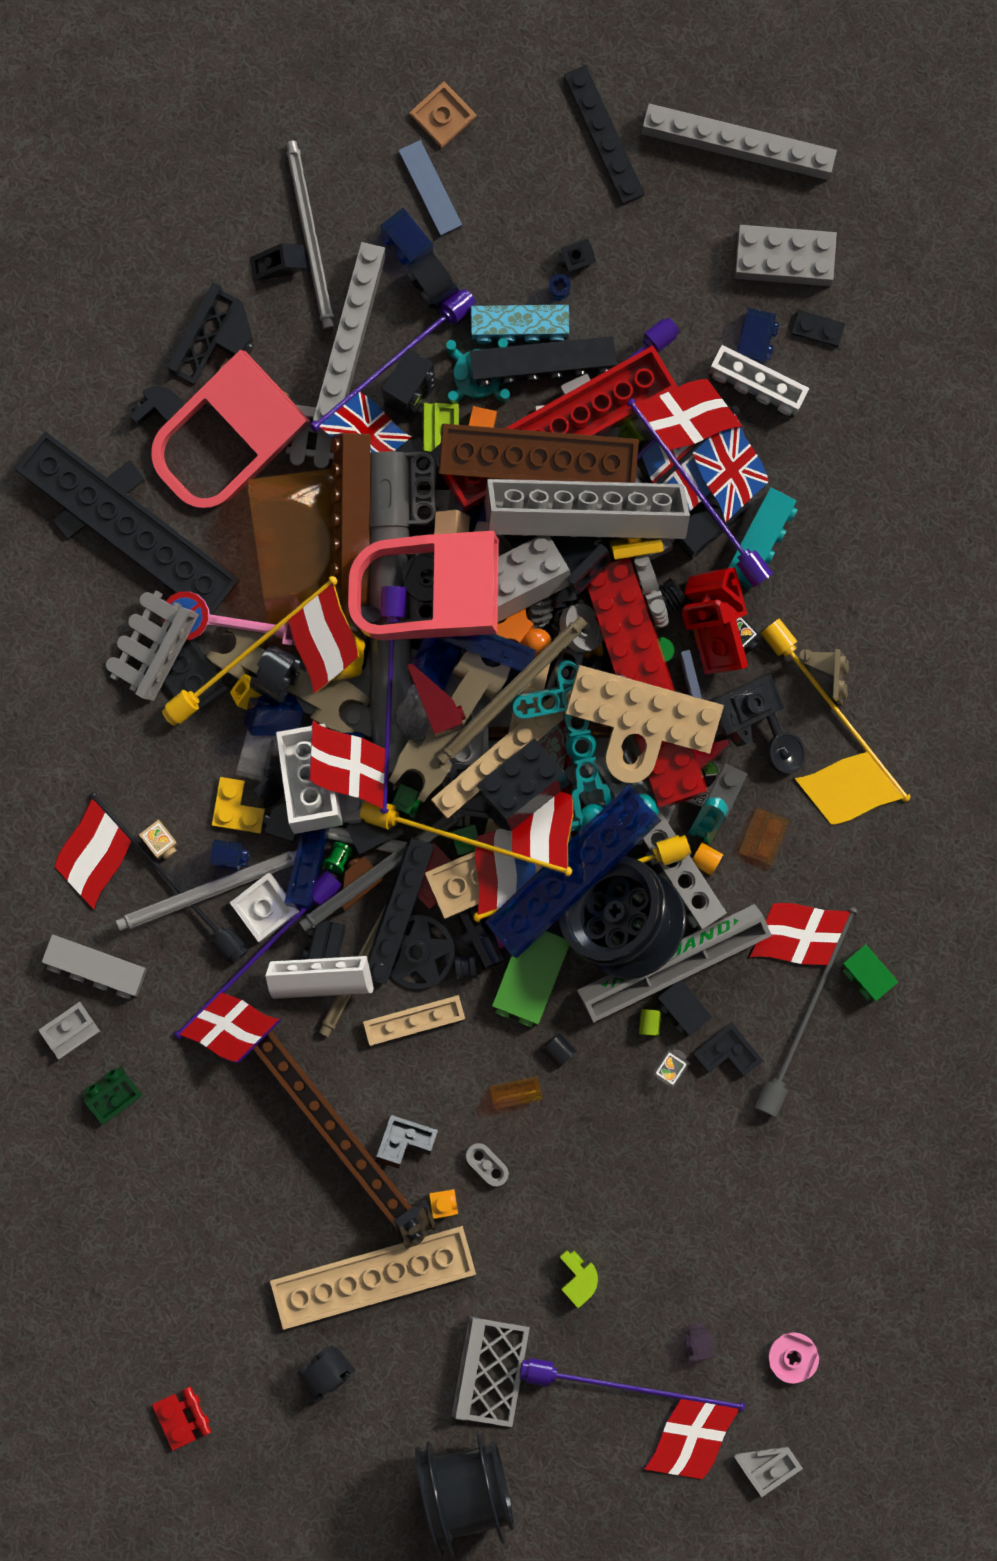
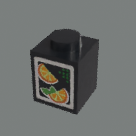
M742 616L737 618L736 621L744 651L749 653L759 644L756 639L760 634Z

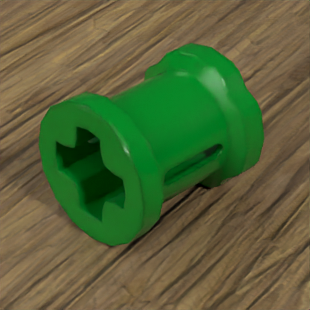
M334 842L332 845L333 850L329 858L323 861V866L329 872L340 875L344 871L343 866L347 859L352 857L353 850L346 844Z

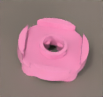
M791 1332L782 1334L772 1343L768 1353L770 1368L779 1379L795 1384L805 1381L815 1373L819 1364V1355L816 1346L810 1338L801 1333ZM798 1351L797 1356L800 1357V1361L790 1365L787 1354Z

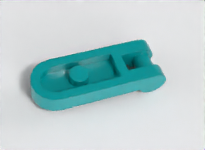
M718 797L708 798L688 833L693 836L698 835L704 838V842L710 844L728 813V806L725 801Z

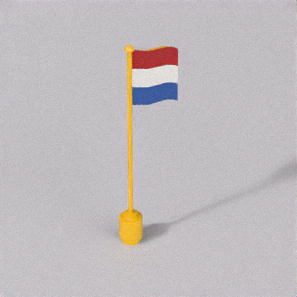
M498 829L477 837L476 841L512 852V831ZM679 835L656 842L657 848L653 849L654 854L638 860L644 863L656 859L657 863L662 862L666 866L686 859V856L691 854V850L686 836L679 837ZM475 847V861L479 883L478 914H474L476 922H480L479 919L563 891L567 885L565 884L535 895V864L481 847Z

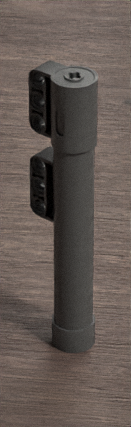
M383 451L370 453V545L381 540L409 537V529L412 527L431 526L435 522L437 512L436 463L432 456L426 452ZM423 459H428L430 467L424 471L419 470L418 463ZM429 484L431 486L430 492L427 495H420L418 493L420 485ZM423 508L431 510V516L426 520L419 518V512ZM423 553L387 555L370 563L369 606L376 607L381 611L382 586L405 587L403 570L406 563L412 557ZM433 572L422 573L421 577L424 579V582L434 581L432 577ZM406 590L405 618H400V623L432 620L433 614L429 618H422L420 612L425 606L433 608V602H420L411 597ZM382 617L373 624L388 625L390 622H385V617ZM370 637L371 743L384 748L389 640H377ZM411 639L394 640L388 775L392 774L397 758L409 739H413L412 677L407 666L412 664ZM407 771L403 774H414L416 772Z

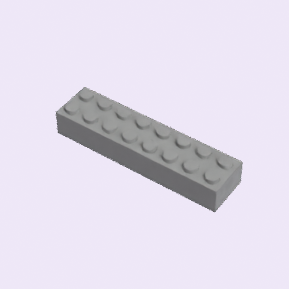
M487 479L484 501L488 531H494L497 535L686 539L690 514L684 484Z

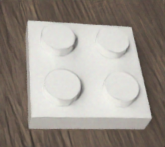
M267 873L230 902L258 942H262L299 913L271 873Z

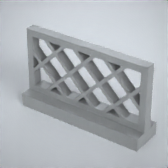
M469 1316L452 1417L508 1427L513 1426L520 1386V1368L525 1357L530 1327ZM485 1325L495 1326L500 1334L490 1343L483 1336ZM500 1328H506L507 1330L502 1332ZM513 1330L523 1331L521 1342L512 1347L506 1335ZM503 1338L510 1350L498 1358L491 1346ZM482 1341L486 1344L483 1348H481ZM520 1347L518 1355L515 1350H517ZM489 1349L496 1360L484 1368L479 1361L480 1354ZM513 1353L518 1360L517 1367L508 1372L501 1360ZM498 1363L505 1372V1375L496 1382H493L487 1371ZM479 1366L481 1371L477 1373V1369ZM516 1372L515 1379L513 1380L511 1375ZM482 1374H485L491 1385L479 1393L475 1387V1380ZM509 1378L513 1384V1391L504 1397L497 1388V1385ZM494 1388L501 1400L489 1407L482 1396ZM475 1391L477 1395L474 1398H472L473 1392ZM511 1397V1402L509 1405L506 1400H508ZM480 1399L487 1410L479 1416L470 1415L471 1404ZM502 1403L509 1409L507 1421L497 1419L492 1412ZM489 1413L492 1416V1418L484 1417Z

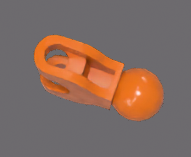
M526 609L507 617L503 623L498 624L497 634L477 635L478 637L483 636L486 638V643L494 648L512 646L520 650L522 647L523 652L533 659L552 643L550 635L545 630L534 628V623L527 619Z

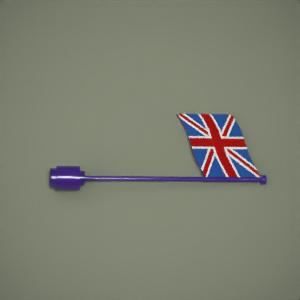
M463 289L440 305L441 318L317 422L313 421L310 424L311 429L314 432L321 429L331 438H334V434L338 433L371 434L370 453L396 451L412 436L399 429L375 402L360 391L401 358L408 348H413L443 321L456 324L471 311V306H474L476 303L473 295L468 290Z

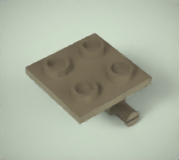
M803 649L799 655V659L803 664L834 676L833 699L837 705H843V699H847L848 685L844 681V674L848 675L849 661L846 660V656L843 655L840 649H835V653L812 652Z

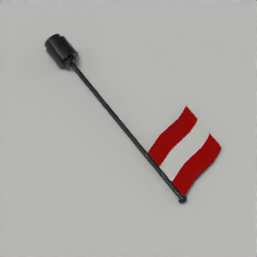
M91 793L89 795L91 802L81 823L62 847L54 866L83 899L95 910L96 903L103 889L121 866L131 843L139 849L179 894L184 893L176 882L97 798V793ZM195 903L190 905L215 932L212 936L214 938L212 945L227 961L230 960L235 964L248 952L245 948L246 944L230 927L226 930L224 927L218 929Z

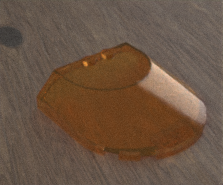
M331 469L248 480L250 507L268 624L277 625L330 580V565L333 563V553L330 550V541L333 538V528L330 524V517L333 513V503L330 498L333 488Z

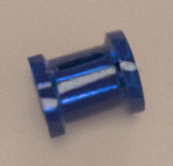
M563 274L554 275L549 281L551 297L561 301L569 296L571 287L569 278ZM559 283H562L563 288L561 289V291H556V286H558Z

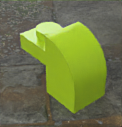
M566 1250L559 1257L573 1271L575 1276L561 1289L579 1308L594 1294L598 1284V1275L591 1262L583 1268L581 1264L584 1261L575 1251L569 1253Z

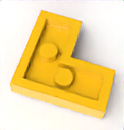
M220 777L212 826L261 834L265 809L241 805L245 781Z

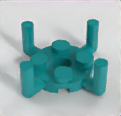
M501 338L498 341L497 348L508 347L507 340ZM449 340L446 343L447 354L457 362L454 368V381L458 389L449 392V404H457L464 396L480 399L491 395L496 397L502 404L509 402L510 392L507 389L501 390L499 388L501 382L492 383L491 386L484 388L470 385L466 358L469 352L463 355L456 349V343L453 340Z

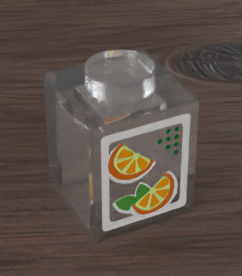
M676 1048L673 1052L668 1049L652 1075L669 1087L674 1088L690 1064L686 1061L687 1055Z

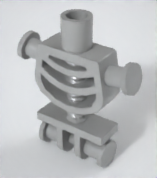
M648 555L634 556L632 559L654 624L660 628L665 627L669 622L668 613Z

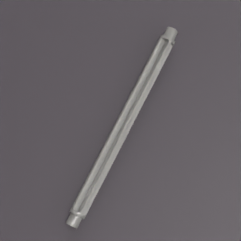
M289 141L286 143L288 151L286 155L293 178L320 313L319 318L322 321L323 329L334 328V314H332L308 191L303 174L301 152L298 149L297 141Z
M301 849L293 852L290 850L279 856L126 914L124 918L116 920L119 931L126 928L131 929L261 878L267 873H274L295 865L296 862L305 859Z

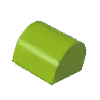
M641 1009L639 1034L658 1036L662 1013L656 1010Z

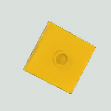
M622 538L608 541L609 549L614 559L664 551L660 538Z

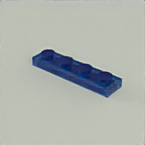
M497 634L435 637V639L519 672L523 671L532 662L536 652L535 649Z
M329 828L301 833L284 901L286 906L310 909Z

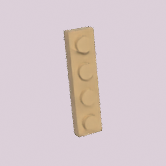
M459 995L364 1021L363 1023L369 1045L372 1046L465 1020Z

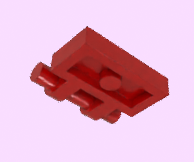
M191 1386L182 1390L186 1399L179 1402L176 1394H173L152 1404L172 1450L196 1440L192 1430L198 1427L202 1436L211 1433L208 1425L210 1421L207 1415L204 1416L198 1403L200 1399L197 1394H194ZM187 1407L190 1408L195 1419L190 1423L183 1411Z

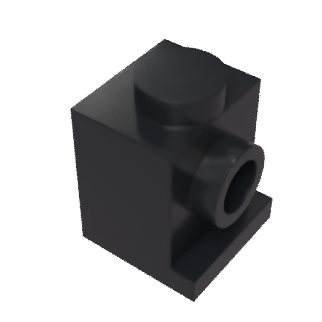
M589 237L562 246V253L558 254L562 267L567 266L569 272L596 262ZM574 250H579L581 252V257L578 259H574L572 257V252Z

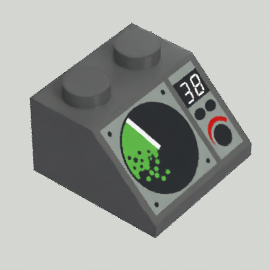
M714 760L702 770L709 794L685 802L701 809L708 798H721L728 806L725 821L747 773L726 763Z

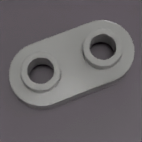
M477 1143L469 1147L466 1153L469 1165L491 1186L503 1185L509 1175L506 1165L484 1144ZM476 1151L483 1153L484 1157L482 1160H475L474 1153ZM493 1169L501 1171L499 1178L495 1179L492 1177L491 1172Z

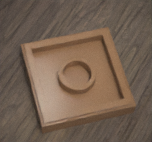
M445 81L409 112L413 120L441 149L477 118V115Z

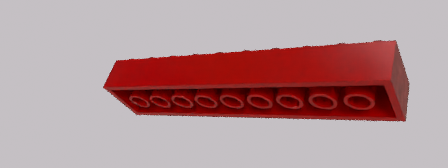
M652 345L505 429L601 436L637 416L632 407L627 406V402L630 399L638 402L654 398L678 386ZM441 474L463 513L485 501L487 479H501Z
M628 557L609 563L587 588L615 674L675 691L633 560ZM635 734L642 754L646 746L645 739L641 735ZM662 741L655 766L649 774L658 806L664 809L709 794L695 750Z

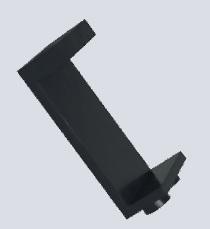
M512 535L515 544L519 542L523 535ZM550 536L570 570L571 575L567 578L568 587L578 595L612 561L606 547L602 544L597 547L584 536Z

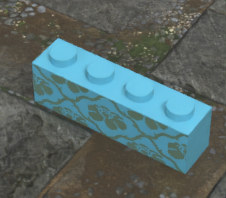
M569 305L471 306L472 340H477V343L488 344L491 343V340L501 338L506 339L508 343H515V339H525L526 343H538L540 339H549L550 342H561L564 339H569Z

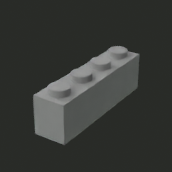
M53 934L42 960V963L48 964L47 970L58 974L61 973V970L70 972L69 978L84 982L85 978L94 981V987L107 991L108 987L117 989L116 995L130 999L131 995L138 996L147 969Z

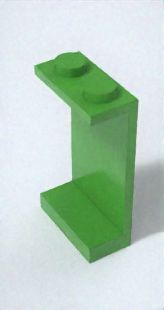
M542 929L532 936L519 937L492 1005L493 1008H496V1014L509 1018L510 1014L519 1017V1023L531 1028L533 1023L539 1024L569 947L565 938Z

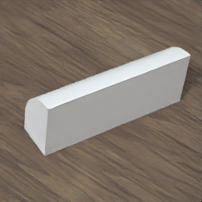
M367 956L272 961L266 973L268 989L273 999L372 993L374 989Z

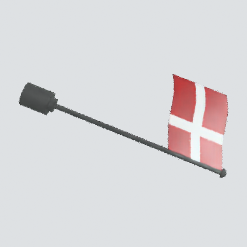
M775 903L772 905L766 919L772 936L756 943L750 955V958L770 957L797 964L827 965L778 1078H772L771 1082L765 1081L754 1106V1109L771 1117L777 1118L788 1093V1090L784 1088L786 1084L782 1082V1079L853 916L857 914V909L854 907L849 908L848 911H833L795 903Z

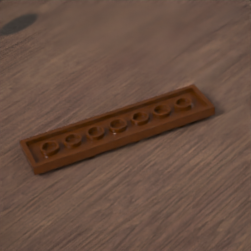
M442 424L438 474L514 480L635 483L639 439Z

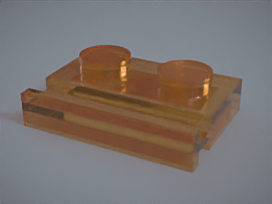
M756 807L738 853L772 866L790 820Z

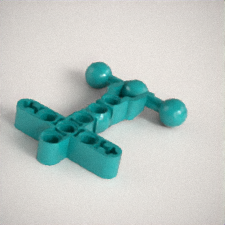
M564 660L557 665L555 674L558 687L519 694L514 697L511 702V709L519 718H531L563 712L565 725L569 729L567 731L566 751L572 758L575 786L570 790L574 812L571 831L576 830L579 835L583 830L589 834H600L609 825L615 828L616 823L632 819L634 823L647 825L657 818L659 806L657 800L649 794L636 795L630 800L629 805L613 808L610 789L601 781L598 768L593 762L596 760L594 754L597 750V742L591 734L590 728H588L589 720L583 719L582 725L574 728L570 724L573 716L565 714L568 704L566 694L572 690L578 669L575 663ZM565 666H572L574 669V674L569 679H564L561 675V671ZM546 695H551L554 698V703L549 708H544L541 705V700ZM536 697L535 703L538 710L535 711L534 706L526 707V712L524 713L517 709V706L521 704V700H524L526 704L534 703L532 698ZM581 739L586 740L588 743L587 749L583 752H577L575 750L576 742ZM584 764L592 766V772L588 776H581L579 773L580 767ZM601 789L604 806L598 803H591L581 810L579 793Z

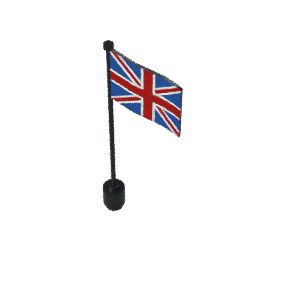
M736 405L731 408L732 413L737 418V415L741 413L740 409ZM741 427L721 431L698 442L678 461L682 465L690 456H694L704 482L720 505L725 523L769 483L764 466L746 439ZM674 465L656 483L662 484L677 470L676 466ZM586 537L597 547L600 544H605L602 541L605 537Z

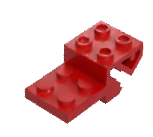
M736 567L690 576L685 595L694 603L684 606L682 615L686 630L693 629L704 674L740 670L748 667L736 621L737 618L747 615Z

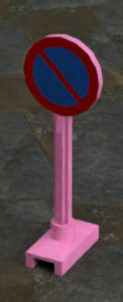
M189 591L171 595L166 601L171 605H174L175 602L179 603L183 608L190 609L199 614L186 640H192L200 636L208 625L267 633L275 626L274 624L210 615L206 602L198 594ZM161 617L162 624H164L166 619ZM288 621L274 635L277 638H283L282 644L295 645Z

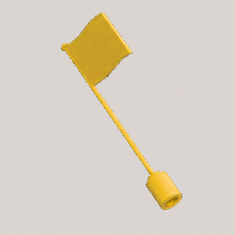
M778 619L760 634L777 656L783 654L784 657L788 655L792 657L866 751L865 753L842 759L814 774L794 778L830 824L851 820L879 805L902 799L904 802L909 801L910 794L907 795L795 655L793 651L796 649L794 644L797 640L783 622Z

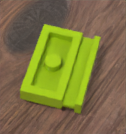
M423 403V452H431L441 443L442 424L459 425V404Z

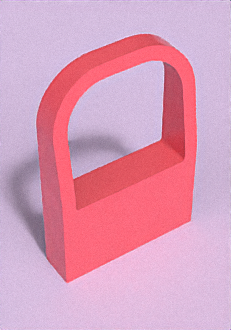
M239 350L158 431L152 445V462L161 479L185 503L201 508L221 506L230 501L253 480L311 421L246 351ZM209 401L257 453V457L219 494L211 498H199L191 494L169 471L165 463L164 452L170 437Z
M494 531L433 534L381 540L367 546L356 557L350 569L348 607L352 620L364 634L377 640L497 634L498 537ZM434 552L432 620L374 625L363 618L361 613V581L363 573L370 563L387 555Z

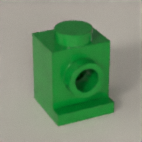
M400 784L392 805L396 806L397 812L414 818L421 803L417 800L419 791Z

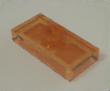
M538 1076L489 1086L494 1109L543 1099Z

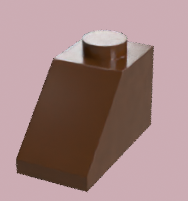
M357 856L346 865L349 869L345 871L343 889L373 868L365 856L361 859ZM380 878L342 906L344 911L346 912L383 882V878Z

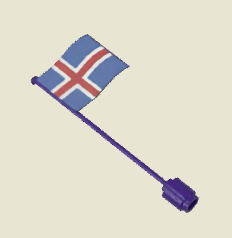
M655 438L637 456V460L641 457L643 458L653 483H656L674 466ZM696 444L670 451L679 461ZM692 455L681 466L703 496L706 497L711 491L704 482ZM678 469L662 483L684 484L689 512L701 502Z

